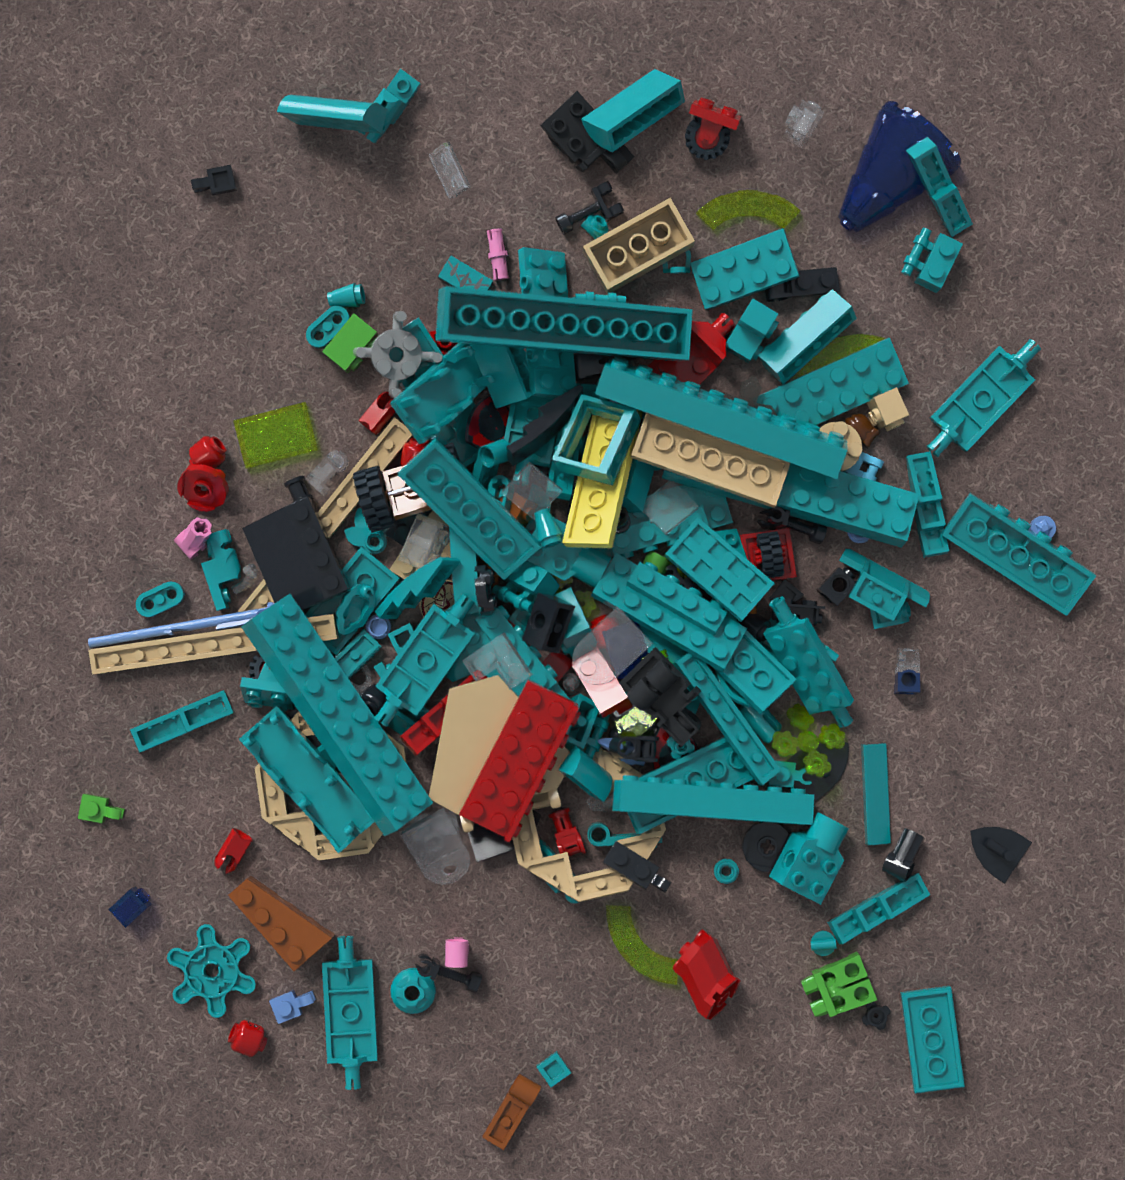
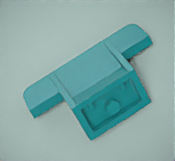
M845 549L839 561L860 572V576L848 596L849 598L892 621L895 620L906 598L927 607L930 594L926 589L852 549Z

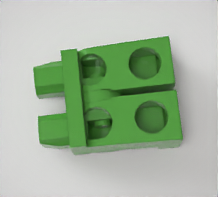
M857 951L843 959L811 971L813 975L801 980L806 995L818 990L822 998L809 1003L815 1017L826 1014L833 1017L839 1013L877 1001Z

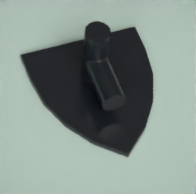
M982 827L970 831L972 846L978 860L990 874L1005 884L1032 842L1010 829L1001 827Z

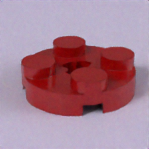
M190 464L180 476L177 484L180 497L184 496L191 508L205 512L213 511L215 507L224 504L228 496L229 487L225 480L226 475L222 470L201 464ZM197 485H204L208 489L206 491H202V488Z

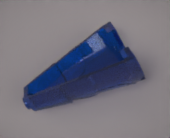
M887 101L878 111L868 141L863 147L855 174L851 176L838 218L841 219L840 224L848 231L854 230L857 233L892 214L897 207L918 197L926 190L906 152L907 149L926 137L937 146L949 176L953 175L961 166L959 153L955 151L953 154L950 150V147L953 145L950 140L935 125L907 106L900 109L897 107L899 105L897 102Z

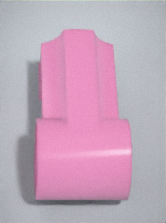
M197 517L174 539V542L191 560L198 555L197 552L199 550L203 551L207 547L205 542L211 535L212 525L207 519Z
M463 937L447 939L445 944V966L454 968L467 967L469 954L468 940H464Z

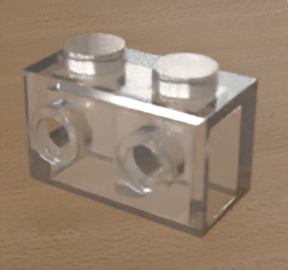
M802 100L799 107L794 105L785 122L787 129L783 138L804 150L825 112L821 110L817 103Z
M417 514L398 560L419 569L441 557L444 547L450 542L449 527L441 522Z

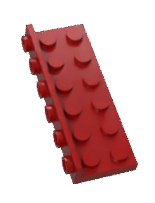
M528 679L471 788L459 815L503 836L507 842H510L512 836L516 838L523 825L520 823L523 815L528 816L534 805V802L531 800L535 792L540 793L546 780L543 779V776L547 770L551 771L556 763L557 757L554 755L557 749H563L569 735L566 732L569 726H575L579 719L578 704Z

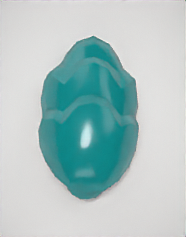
M365 583L357 584L350 588L343 596L342 603L335 612L337 617L336 628L341 635H347L355 629L363 627L367 622L369 615L375 607V592L372 586Z

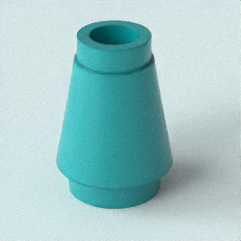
M352 283L327 293L330 307H360V304H365L366 302L362 284Z
M549 509L535 512L538 542L542 543L543 548L560 544L563 534Z

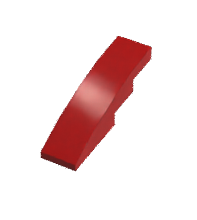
M478 668L458 686L487 677ZM448 695L399 737L415 756L441 735Z

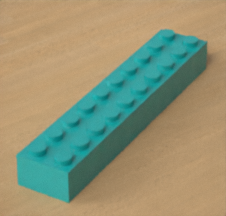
M445 286L440 288L438 292L436 341L680 362L687 361L690 357L693 309Z
M615 356L614 359L609 357L603 368L595 395L826 476L838 478L848 451L847 440L840 433L830 431L827 434L820 431V427L814 424L806 423V425L796 423V419L791 416L782 414L779 417L773 415L772 410L762 406H758L757 409L750 407L747 401L740 398H734V400L724 397L725 394L720 391L710 389V392L700 389L701 386L697 383L686 381L685 384L676 381L677 377L671 374L662 373V375L653 373L652 368L641 364L638 367L628 364L629 360L619 356Z
M790 463L776 506L781 507L783 510H789L790 516L902 548L908 541L920 494L842 471L839 472L838 478L835 479ZM667 470L663 471L662 479L762 508H772Z
M288 594L241 626L384 836L397 831L433 804L422 785L378 721L374 718L370 709L291 594Z

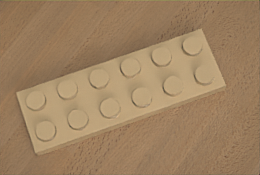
M647 412L631 454L633 459L773 508L776 507L790 463Z

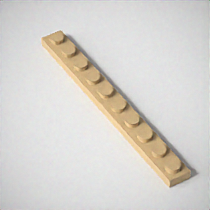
M395 417L318 511L329 539L359 503L354 486L353 473L377 465L384 472L402 450L403 444L412 438L413 435L409 429ZM264 579L238 612L265 608L268 602H274Z
M335 614L307 617L322 641L339 638ZM239 627L95 648L88 651L93 675L257 650L243 629Z

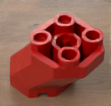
M702 929L692 943L686 942L679 951L681 957L672 969L683 979L698 1013L704 1018L712 1020L727 1005L725 1003L727 998L734 996L741 980L733 974L717 939Z

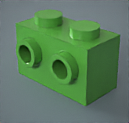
M353 313L322 352L348 374L351 370L356 371L363 362V359L354 356V348H371L372 343L379 334Z

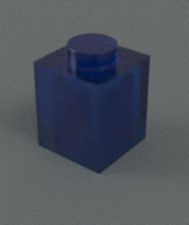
M135 886L108 910L126 928L152 904L149 902V894L144 889H138Z

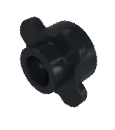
M875 1002L866 1004L867 1011L862 1017L863 1024L872 1025L878 1030L884 1029L887 1016L890 1014L889 1007L876 1005Z

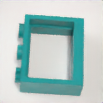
M581 394L578 403L572 408V416L568 424L563 428L562 438L558 446L554 448L552 461L558 471L613 486L641 423L637 410L629 406ZM591 415L619 421L599 467L571 460Z

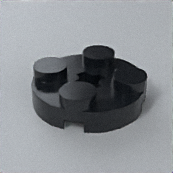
M487 565L475 566V572L480 571V578H475L478 607H484L480 615L489 616L498 608L497 594H492L491 588L492 583H495L494 570L492 568L488 569Z
M760 822L752 825L745 833L742 841V851L745 859L755 869L771 872L790 837L788 832L778 823ZM769 839L770 844L774 845V849L764 853V849L760 845Z

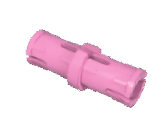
M502 229L487 230L490 250L488 258L491 259L494 281L509 279L506 263L508 253L505 251Z

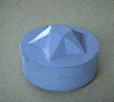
M1048 516L1036 517L1030 523V530L1036 534L1042 531L1052 538L1056 532L1055 522Z

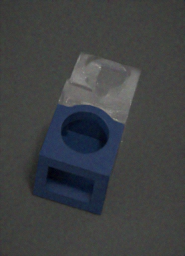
M897 647L894 694L917 695L920 693L919 649Z

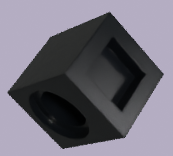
M837 567L816 590L833 606H838L852 591L856 584L854 581L856 577L846 567L843 570ZM835 578L842 579L845 584L841 592L835 591L832 587Z

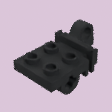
M576 91L540 126L548 134V138L559 151L567 155L571 163L577 160L580 162L576 168L581 172H584L596 159L601 157L617 174L635 156L625 145L610 152L593 141L584 128L581 119L594 111V109Z
M655 647L619 684L627 691V697L632 704L641 711H647L652 721L659 717L661 721L657 726H661L682 747L702 725L699 718L692 711L685 709L701 690L695 686L689 691L687 687L691 682Z

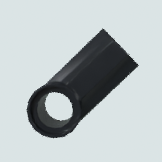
M904 828L894 851H891L886 857L882 872L906 882L912 874L915 866L914 860L925 838L910 829Z

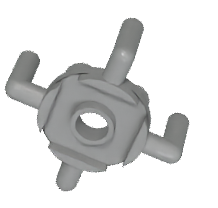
M396 311L393 314L392 329L380 334L372 343L371 348L356 347L353 350L355 357L370 358L376 371L389 379V395L392 398H396L402 393L399 389V381L413 375L421 361L439 363L442 360V355L438 352L421 351L417 338L411 333L402 330L403 321L407 318L406 313L403 311ZM394 347L400 348L403 352V357L398 362H393L389 357V352Z

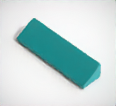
M886 743L861 744L865 844L891 843L887 746Z

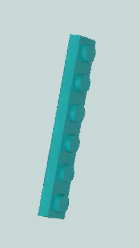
M688 652L676 660L673 664L691 682L689 685L690 689L692 690L697 686L701 690L696 697L758 785H764L781 771L780 767L708 665Z

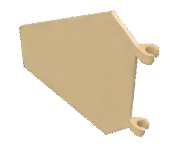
M499 675L449 688L429 797L432 801L458 815L518 699L517 694ZM565 746L563 749H557L554 755L557 757L553 769L551 771L547 770L543 776V779L546 781L540 793L548 792L552 808L561 806V798L557 788L565 775L558 769L569 754ZM460 816L464 832L472 831L474 828L473 821Z

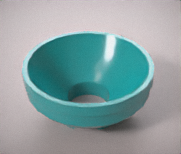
M408 968L398 973L394 978L390 989L391 997L396 1007L401 1011L417 1014L428 1009L433 1003L436 995V985L434 980L430 979V976H421L417 968ZM407 987H417L420 996L416 1000H409L405 996V989Z

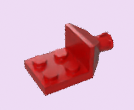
M721 313L712 324L709 322L692 321L689 360L680 362L653 360L648 367L653 369V373L659 375L668 373L677 377V380L681 382L691 381L700 385L725 359V336L736 327L734 321L731 319L725 326H722L729 318L725 313Z

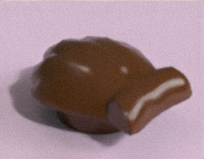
M853 414L845 420L846 424L852 426L858 432L861 443L867 449L880 434V430L874 428L871 421L863 414Z

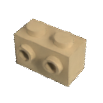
M897 387L867 402L870 410L868 418L873 427L877 425L878 430L885 428L888 432L904 424L903 419L909 415Z

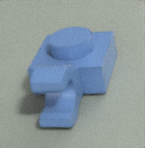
M294 990L270 999L269 1002L276 1020L280 1024L302 1015L301 1007L314 1003L316 997L313 990L297 997Z

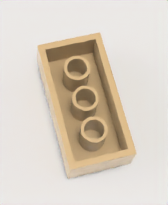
M669 198L584 245L583 253L604 291L608 294L693 248L695 240L672 199Z

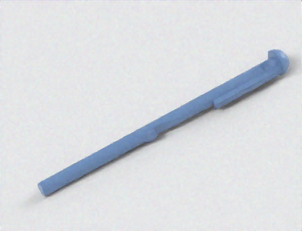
M268 602L267 607L89 638L88 644L90 648L162 635L172 636L174 632L191 631L217 626V630L240 627L275 603Z

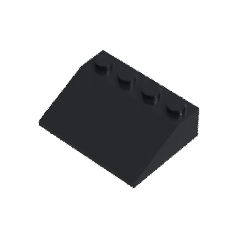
M305 497L242 528L274 603L291 594L300 609L304 611L341 595L350 589L310 497Z

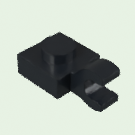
M231 165L206 169L208 177L191 180L194 193L211 189V194L214 196L237 191Z

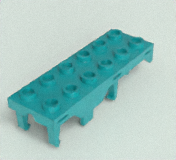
M456 344L442 357L441 362L431 366L390 402L393 409L419 444L425 443L432 435L440 432L441 427L454 420L487 385L495 382L492 375L482 376L474 356L475 351L470 344Z
M278 705L239 739L273 781L292 798L325 835L338 854L374 823V820L349 784Z

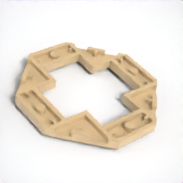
M298 711L292 718L293 723L305 736L315 735ZM387 734L407 764L405 746ZM260 764L256 766L255 774L262 819L275 826L297 845L306 849L317 860L367 854L383 833L374 822L338 854L323 833L316 834L315 824L303 811L288 813L285 792L273 781Z
M602 748L594 755L593 760L609 772L612 777L610 792H614V780H623V775L638 777L643 775L630 765L605 752ZM548 792L534 795L531 800L534 802V805L528 816L523 815L520 821L523 825L516 838L512 836L518 865L579 903L629 891L633 882L611 868L573 877L568 852L548 857L542 856L532 810L548 807L551 804ZM665 823L645 831L639 836L617 841L648 860L666 831Z

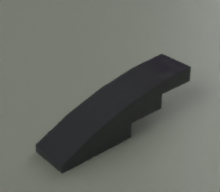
M581 384L538 408L539 418L523 426V437L507 446V458L513 467L534 454L568 423L572 416V408L578 403L581 394L583 395Z

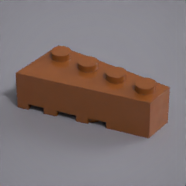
M252 876L248 877L228 895L293 971L298 969L335 935Z

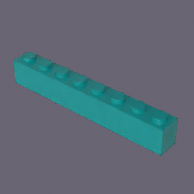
M623 775V780H614L613 811L813 825L814 795L806 794V789L791 788V793L782 792V787H767V791H760L757 785H743V789H735V784L720 783V787H711V782L696 781V785H687V780L672 779L671 784L662 783L663 778L647 777V782L638 781V776Z

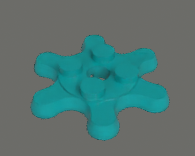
M204 924L197 930L198 945L195 950L187 952L176 947L168 952L167 960L169 964L181 968L184 972L183 983L177 986L172 994L174 1001L179 1004L187 1003L194 996H202L207 1001L208 1013L214 1018H219L226 1012L225 996L228 992L237 990L243 994H250L256 987L254 978L243 974L238 967L240 959L249 953L250 943L245 938H238L228 946L220 945L216 940V932L213 926ZM208 964L218 966L219 973L216 977L207 975L206 966Z

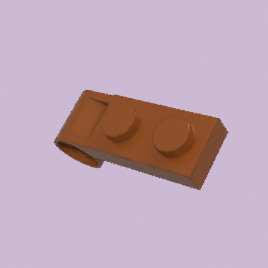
M519 1073L483 1133L482 1138L504 1150L529 1106L536 1099L541 1086Z

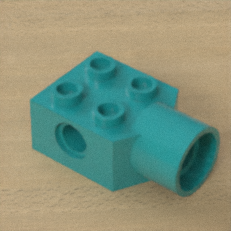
M553 517L563 534L561 536L563 541L567 524ZM536 528V529L534 530L532 536L538 541L537 528ZM561 542L549 548H543L542 543H540L541 548L527 559V561L547 570L564 581L573 576L595 588L606 570L611 557L595 548L566 547Z
M817 812L813 825L809 827L808 831L791 833L769 877L821 905L844 862L838 849L849 828Z

